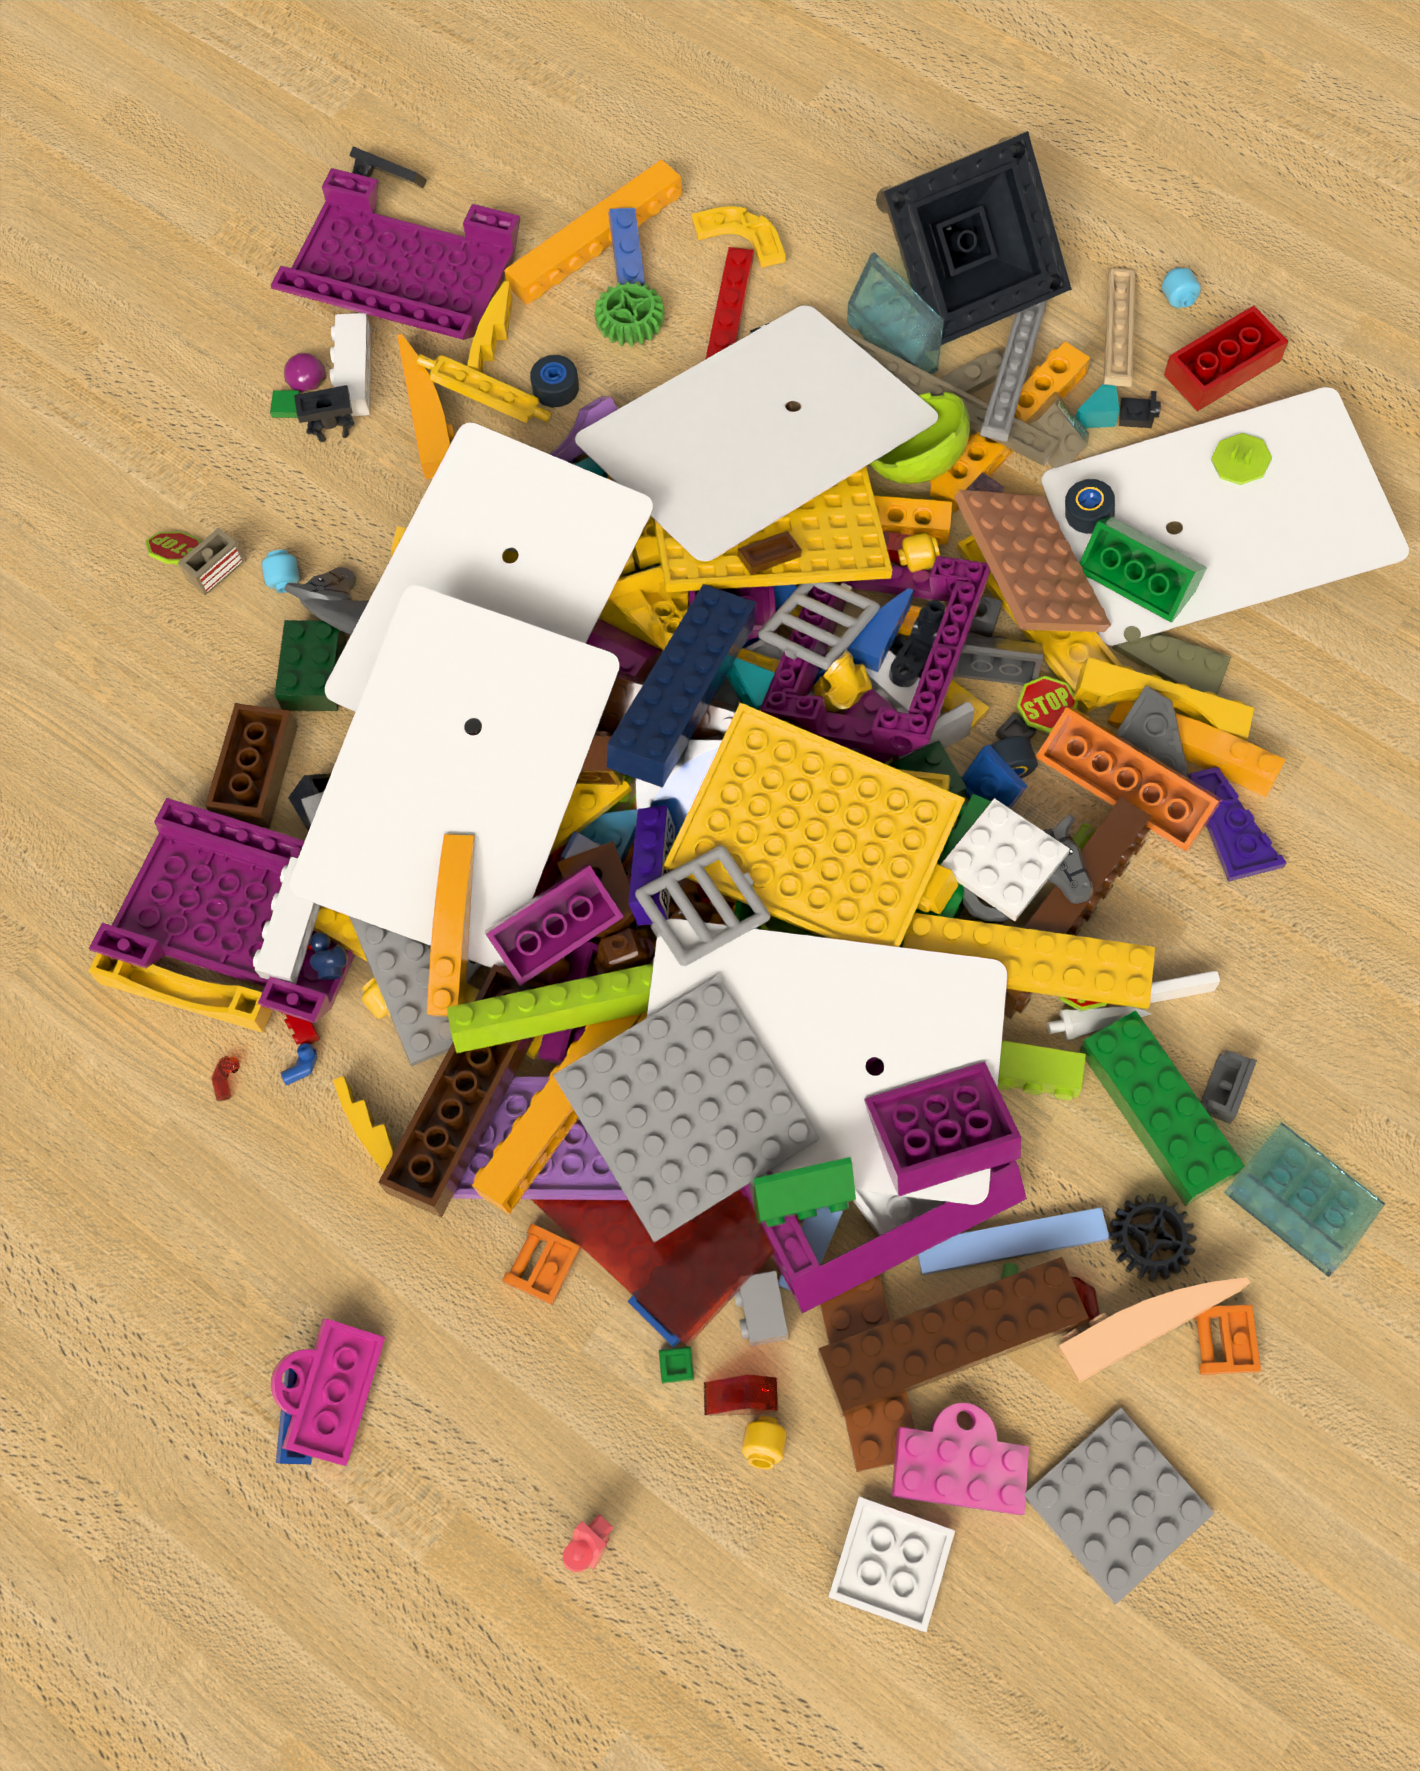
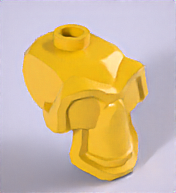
M846 651L816 682L814 696L824 697L826 711L843 714L860 700L864 692L872 689V683L863 664L854 666L852 654Z

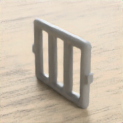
M833 582L800 584L762 627L758 636L761 640L784 650L785 656L794 660L799 657L815 666L828 670L877 614L880 605L871 599L853 592L852 587L845 583L841 585ZM813 587H817L865 610L856 619L806 595ZM797 605H800L849 629L840 638L790 613ZM783 623L833 648L824 657L773 632Z
M719 845L638 888L635 892L636 898L653 923L651 929L657 938L660 936L663 938L681 966L693 963L769 921L771 916L753 889L754 881L748 872L743 874L727 848L723 845ZM717 860H720L755 913L739 922L704 869V867ZM691 874L695 876L728 926V929L714 937L678 884V881ZM667 888L702 942L688 951L684 949L651 898L652 895Z

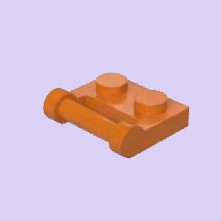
M530 1224L526 1232L529 1235L510 1272L505 1273L502 1282L553 1306L581 1247L537 1225ZM539 1241L546 1242L528 1281L521 1279Z
M1252 1305L1213 1306L1193 1318L1197 1320L1202 1360V1364H1199L1200 1375L1259 1373L1261 1371ZM1211 1318H1219L1224 1362H1215L1210 1326Z

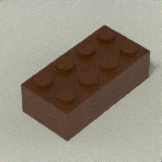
M239 703L234 704L205 804L208 811L259 827L270 828L298 727L289 710Z

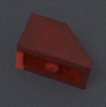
M747 1374L704 1382L705 1416L756 1415L778 1411L776 1377Z

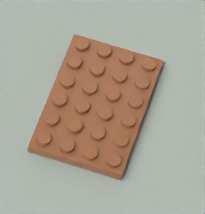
M959 490L954 498L1021 630L1105 632L1111 626L1104 608L1100 605L1093 587L1089 584L1082 566L1078 563L1070 544L1063 535L1059 523L1053 516L1049 504L1043 496Z

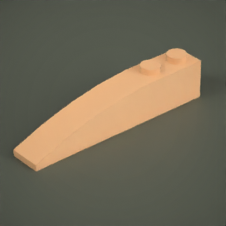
M1245 1277L1208 1282L1177 1289L1144 1300L1110 1317L1105 1312L1089 1321L1092 1327L1082 1333L1077 1328L1061 1337L1063 1343L1059 1345L1058 1349L1078 1383H1081L1247 1288L1250 1281Z

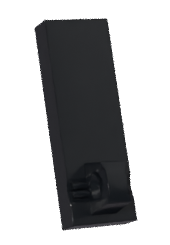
M354 146L352 147L349 155L355 159L352 173L371 177L374 169L422 189L424 188L427 179L417 172Z

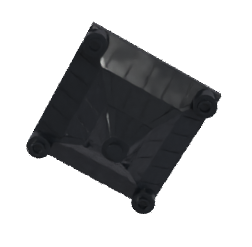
M1028 131L1014 136L1003 137L992 146L897 185L885 186L877 193L876 205L881 212L889 215L920 315L916 334L919 340L927 343L928 349L939 347L1072 290Z

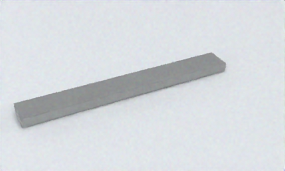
M1047 301L1020 311L1015 315L980 436L1005 442L1008 441Z

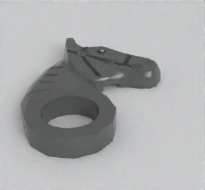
M343 567L313 576L303 585L287 583L284 588L285 591L299 598L301 604L315 616L351 635L369 600L358 601L351 599L350 590L355 586L356 577L354 572Z
M1069 814L1053 829L1042 830L1070 849L1069 854L1047 881L1054 883L1061 889L1064 896L1071 903L1079 904L1090 899L1093 893V885L1080 849L1069 834V830L1075 820ZM963 886V903L972 917L990 924L1004 923L1010 919L998 909L983 905L973 892Z

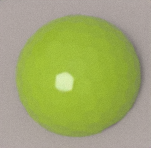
M930 392L918 395L938 413L937 422L870 463L872 468L884 478L901 484L925 483L945 474L963 455L970 435V418L961 398L949 392H944L945 396H931Z

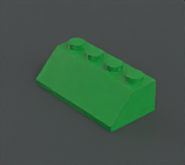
M1112 516L1098 520L1079 562L1086 577L1169 622L1175 620L1194 595L1207 569L1206 566Z

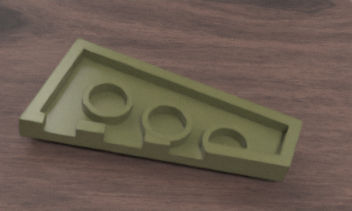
M1134 626L1127 627L1124 631V638L1128 642L1113 645L1112 647L1113 650L1138 665L1146 666L1155 671L1157 676H1160L1165 681L1168 679L1175 684L1183 683L1191 689L1201 692H1213L1217 695L1231 659L1230 656L1161 633L1140 638L1141 632Z

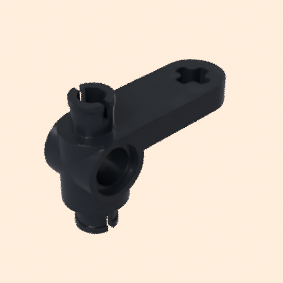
M931 600L926 607L920 610L910 636L890 666L889 679L893 684L899 687H910L915 684L923 672L945 613V607L942 602ZM903 670L908 671V673H905L904 675L899 674V672H902Z

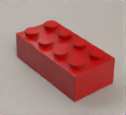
M1253 305L1169 355L1164 376L1198 412L1281 362L1288 340Z

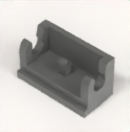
M1225 1051L1224 1055L1219 1054L1201 1100V1104L1210 1116L1229 1124L1237 1116L1257 1060L1249 1059L1231 1051Z

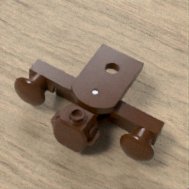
M614 841L557 862L563 879L586 863L591 866L595 874H602L601 883L624 916L587 941L597 940L599 943L597 948L598 955L593 960L598 975L652 964L651 961L655 957V949L651 939L641 937V934L636 931L637 922L629 905L630 883ZM686 877L678 881V884L703 922L709 923L713 916V908L708 903L699 902L701 899L694 881ZM670 895L669 913L676 911L670 919L687 920ZM561 958L531 979L547 986L559 984L569 975L570 963L566 959Z

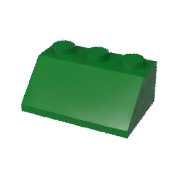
M851 1157L754 1178L749 1184L757 1223L766 1222L767 1228L785 1224V1217L797 1215L798 1220L818 1216L816 1210L829 1208L830 1213L849 1209L848 1203L856 1200Z

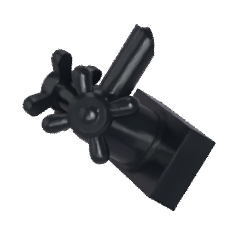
M347 385L294 395L299 423L308 422L307 434L317 435L318 440L324 442L326 438L321 432L322 429H333L336 426H343L342 437L347 438L349 436V429L355 423L351 415L353 411Z

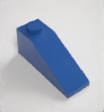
M907 588L882 606L850 644L847 651L852 654L853 663L863 664L865 668L879 672L912 605V589Z

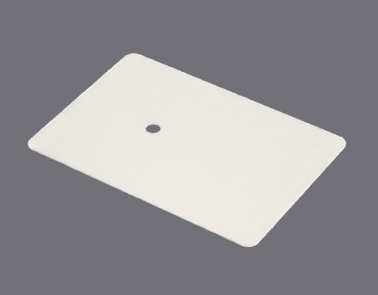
M799 306L577 433L575 441L616 483L647 495L653 503V511L650 516L695 559L710 561L934 425L938 420V413L815 308ZM790 401H796L801 404V409L791 412L785 408V405Z
M1329 387L1319 388L1050 469L1042 476V485L1052 513L1059 523L1067 542L1070 544L1078 563L1092 534L1078 532L1069 526L1065 518V496L1069 488L1075 483L1084 479H1097L1109 485L1115 494L1114 518L1207 567L1196 592L1173 622L1161 618L1086 577L1111 623V626L1105 632H1097L1102 641L1110 646L1128 642L1123 634L1125 629L1130 626L1137 627L1141 632L1140 638L1398 563L1403 561L1409 553L1408 544L1342 399L1335 389ZM1240 433L1263 439L1272 456V461L1264 477L1243 485L1220 479L1211 462V457L1219 441ZM1172 521H1177L1182 524L1183 530L1179 534L1173 535L1167 532L1166 526Z
M476 423L462 425L457 431L326 682L325 694L327 698L356 712L401 595L405 589L414 585L425 587L586 644L653 511L651 499L645 494ZM508 548L516 549L519 554L518 559L511 564L504 562L502 559L503 552ZM476 718L469 719L464 726L466 733H477V730L482 729L481 721Z
M414 585L405 589L289 881L291 892L299 898L431 946L436 888L444 834L474 835L468 959L491 968L494 964L500 967L504 966V961L485 935V930L532 900L618 674L619 661L617 657L611 652L422 586ZM471 718H476L482 723L481 732L474 736L467 734L464 728L465 723Z
M666 920L686 951L702 943L687 920ZM704 922L713 937L728 929L727 925ZM753 929L693 963L681 966L661 936L657 938L647 1018L718 976L820 1138L812 1145L770 1170L773 1174L851 1157L855 1190L898 1195L887 1171L864 1098L984 1061L998 1088L1007 985V970L998 960ZM872 1057H877L884 1063V1071L878 1076L870 1075L865 1067L867 1060ZM991 1168L903 1196L976 1205L983 1202L988 1195Z

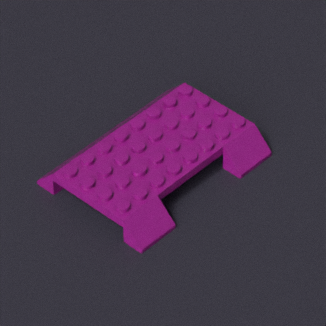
M331 168L322 185L326 201L291 268L280 266L270 285L271 289L462 340L474 337L486 308L504 280V270L511 265L514 258L520 216L472 204L463 221L466 237L375 214L379 185L378 179Z
M166 798L154 821L159 832L112 925L101 923L89 950L145 969L166 955L263 986L265 988L258 1001V1005L316 1024L332 1009L354 960L355 954L345 949L348 963L342 969L343 977L334 980L318 979V972L310 965V957L315 951L308 948L296 984L271 976L269 979L261 978L253 966L255 953L258 949L261 950L264 942L262 937L264 925L267 921L271 920L273 914L271 909L275 893L280 892L282 886L280 881L284 865L289 864L291 857H299L305 841ZM331 941L329 949H334L338 944Z

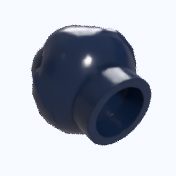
M317 932L310 938V945L307 948L315 951L310 957V965L318 972L319 980L342 978V969L348 963V956L345 949L340 945H336L334 949H329L331 940L324 932Z

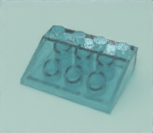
M873 252L870 254L848 302V324L852 329H857L867 342L932 375L938 371L944 320Z
M1282 1122L1224 1192L1328 1277L1349 1257L1385 1205L1383 1201Z

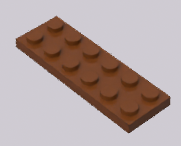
M880 1275L820 1304L828 1344L890 1321ZM907 1392L844 1416L856 1472L894 1465L897 1428L915 1429Z

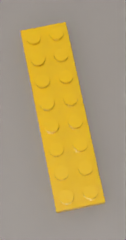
M973 535L957 544V550L965 560L987 563ZM990 572L986 587L997 600L1002 601L1001 606L1019 627L992 572ZM1021 630L1028 640L1043 644V659L1062 682L1068 683L1073 693H1075L1080 669L1088 657L1102 658L1110 664L1123 666L1096 632ZM1078 700L1079 705L1087 714L1098 708V706Z
M914 913L904 936L903 948L998 960L1007 970L1006 989L1148 1009L1150 1006L1155 947L920 913Z

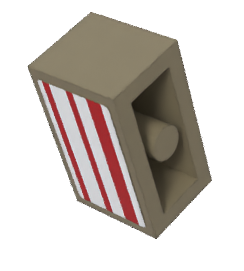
M218 527L181 559L178 564L186 579L202 594L206 595L241 565L245 559L237 542Z

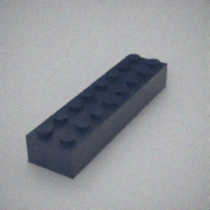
M704 584L702 585L607 744V768L663 788L754 628L757 602Z

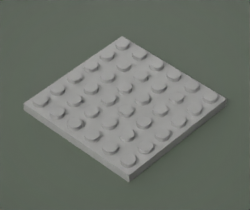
M718 976L553 1074L654 1243L751 1183L754 1178H759L820 1139Z

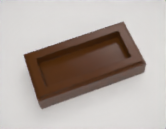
M786 531L738 548L737 556L752 575L801 557L802 550L790 533Z

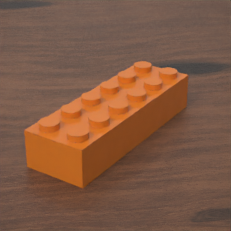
M1074 707L1065 708L1036 755L1037 759L1112 806L1122 797L1151 815L1147 827L1184 851L1192 848L1223 800Z

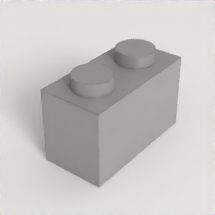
M776 1271L738 1278L740 1287L733 1289L737 1307L743 1306L745 1319L739 1320L742 1338H749L750 1346L788 1340V1331Z

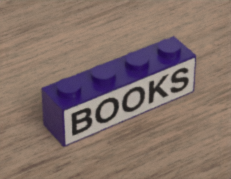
M667 805L639 808L637 810L629 905L638 925L653 923L636 898V890L670 872L663 865L674 844L676 828ZM665 888L652 895L651 898L664 918L668 920L670 893Z

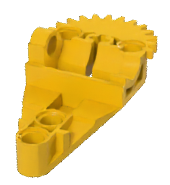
M651 516L621 575L635 571L632 555H634L635 562L640 569L660 563L655 527ZM661 566L621 579L618 578L609 596V599L662 650L665 649L688 610V591L665 592Z

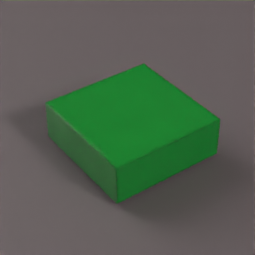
M273 390L270 408L272 418H298L294 395L300 394V392L294 390Z
M691 1347L659 1350L662 1384L694 1380Z

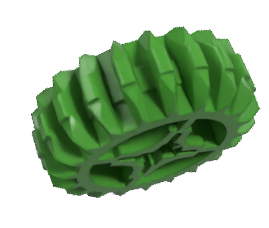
M627 280L626 284L621 285L617 281L615 288L608 286L607 293L601 292L600 299L596 300L594 315L597 328L601 331L604 338L609 337L611 343L618 341L621 347L624 343H629L631 347L635 342H639L642 345L644 339L651 341L653 334H659L660 327H663L665 315L663 300L661 296H658L656 289L650 290L648 283L641 286L639 281L631 284Z

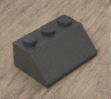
M969 632L953 676L1024 686V684L1038 679L1043 660V644L1035 643L1031 640H1009L1002 636H979Z

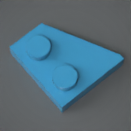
M637 809L602 814L580 831L579 834L599 845L614 841L620 860L624 863L635 839Z

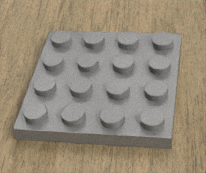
M1122 1408L1117 1410L1024 1494L1030 1506L1114 1605L1123 1599L1214 1514Z

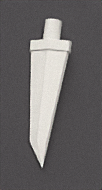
M1129 1006L1095 1008L1082 1012L1077 1009L1060 1010L1061 1020L1047 1022L1049 1034L1064 1032L1065 1039L1071 1040L1102 1030L1135 1010L1140 1017L1151 1015V1013Z

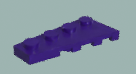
M1218 767L1189 774L1190 780L1223 799L1206 827L1228 882L1285 867L1287 864L1282 855H1278L1271 846L1272 841L1266 833L1263 834L1254 822V816L1249 809L1246 810L1238 800V794Z

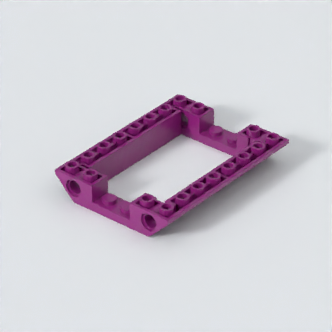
M937 556L932 570H920L912 573L908 567L891 565L892 575L888 579L833 582L838 585L845 583L854 589L896 595L910 588L913 590V597L949 602L908 713L897 712V709L879 707L875 720L826 712L824 697L809 695L820 667L799 657L794 660L785 656V651L759 711L781 720L810 728V733L841 746L904 756L930 742L991 572L988 564L985 562ZM813 587L808 593V597L843 612L847 602L817 587ZM804 607L798 617L834 634L838 624ZM793 629L789 639L822 656H825L829 646L796 629Z
M879 1059L866 1070L870 1075L878 1076L884 1071V1063ZM1016 1160L992 1167L990 1170L989 1192L983 1202L976 1205L946 1202L821 1266L795 1215L785 1217L786 1223L768 1228L766 1222L761 1223L775 1251L773 1257L803 1314L1026 1200L1027 1197ZM768 1171L766 1174H767V1175H772L773 1172H772V1171ZM747 1184L740 1191L743 1197H748L754 1209L749 1184Z

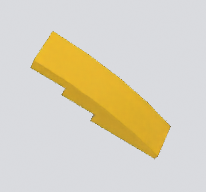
M504 281L491 299L472 341L467 366L483 373L484 361L495 360L497 340L508 339L513 300L509 281Z
M345 1076L333 1079L332 1081L341 1106L357 1137L384 1172L395 1152L390 1131L385 1124L375 1127L369 1106L365 1100L355 1102L351 1086Z

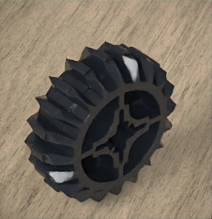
M1149 1194L1146 1202L1141 1195L1135 1197V1204L1127 1200L1123 1204L1125 1210L1118 1208L1115 1212L1118 1219H1112L1109 1224L1116 1231L1110 1232L1108 1238L1112 1241H1118L1110 1247L1111 1252H1121L1116 1261L1118 1264L1125 1260L1129 1263L1125 1269L1126 1272L1130 1273L1134 1267L1139 1269L1137 1272L1138 1279H1142L1146 1272L1149 1273L1150 1281L1157 1279L1158 1272L1163 1280H1167L1170 1277V1271L1178 1275L1181 1272L1180 1265L1187 1266L1190 1263L1186 1255H1193L1195 1253V1248L1189 1244L1194 1243L1197 1237L1187 1233L1194 1228V1223H1184L1183 1220L1188 1216V1213L1186 1211L1180 1214L1176 1212L1179 1206L1178 1202H1174L1170 1207L1167 1206L1166 1196H1162L1158 1203H1156L1154 1194ZM1143 1214L1153 1215L1152 1220L1147 1225L1140 1223L1133 1225L1129 1223L1136 1216ZM1164 1220L1167 1221L1174 1230L1176 1240L1174 1239L1173 1235L1167 1233V1231L1164 1229ZM1155 1226L1154 1233L1157 1235L1155 1238L1158 1239L1149 1248L1151 1242L1148 1238L1150 1236H1146ZM1128 1235H1130V1239L1135 1240L1140 1245V1255L1130 1245ZM1170 1249L1175 1251L1174 1255L1169 1259L1151 1261L1155 1250L1167 1251Z

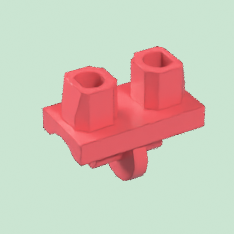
M598 1514L588 1526L581 1521L575 1528L571 1541L564 1549L562 1557L564 1565L570 1571L578 1573L586 1570L588 1567L594 1569L600 1563L609 1540L608 1536L613 1531L612 1525L601 1515Z

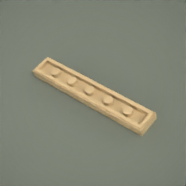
M1109 269L1104 385L1131 387L1135 300L1134 270Z

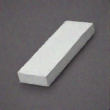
M1210 971L1152 982L1150 1003L1215 991L1220 982L1218 972Z

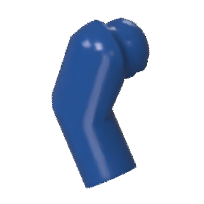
M304 1043L300 1045L297 1049L298 1059L296 1065L280 1072L286 1086L312 1073L317 1060V1051L311 1044Z

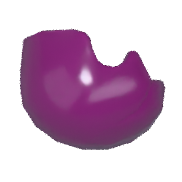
M301 352L292 356L286 362L284 378L285 382L294 391L305 392L318 389L319 382L322 379H326V370L322 362L314 355Z

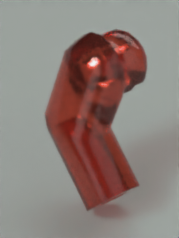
M222 1057L214 1069L211 1080L217 1101H225L232 1097L227 1079L230 1073H236L240 1068L237 1057Z
M1071 1277L1089 1317L1088 1320L1099 1316V1306L1094 1287L1078 1277Z

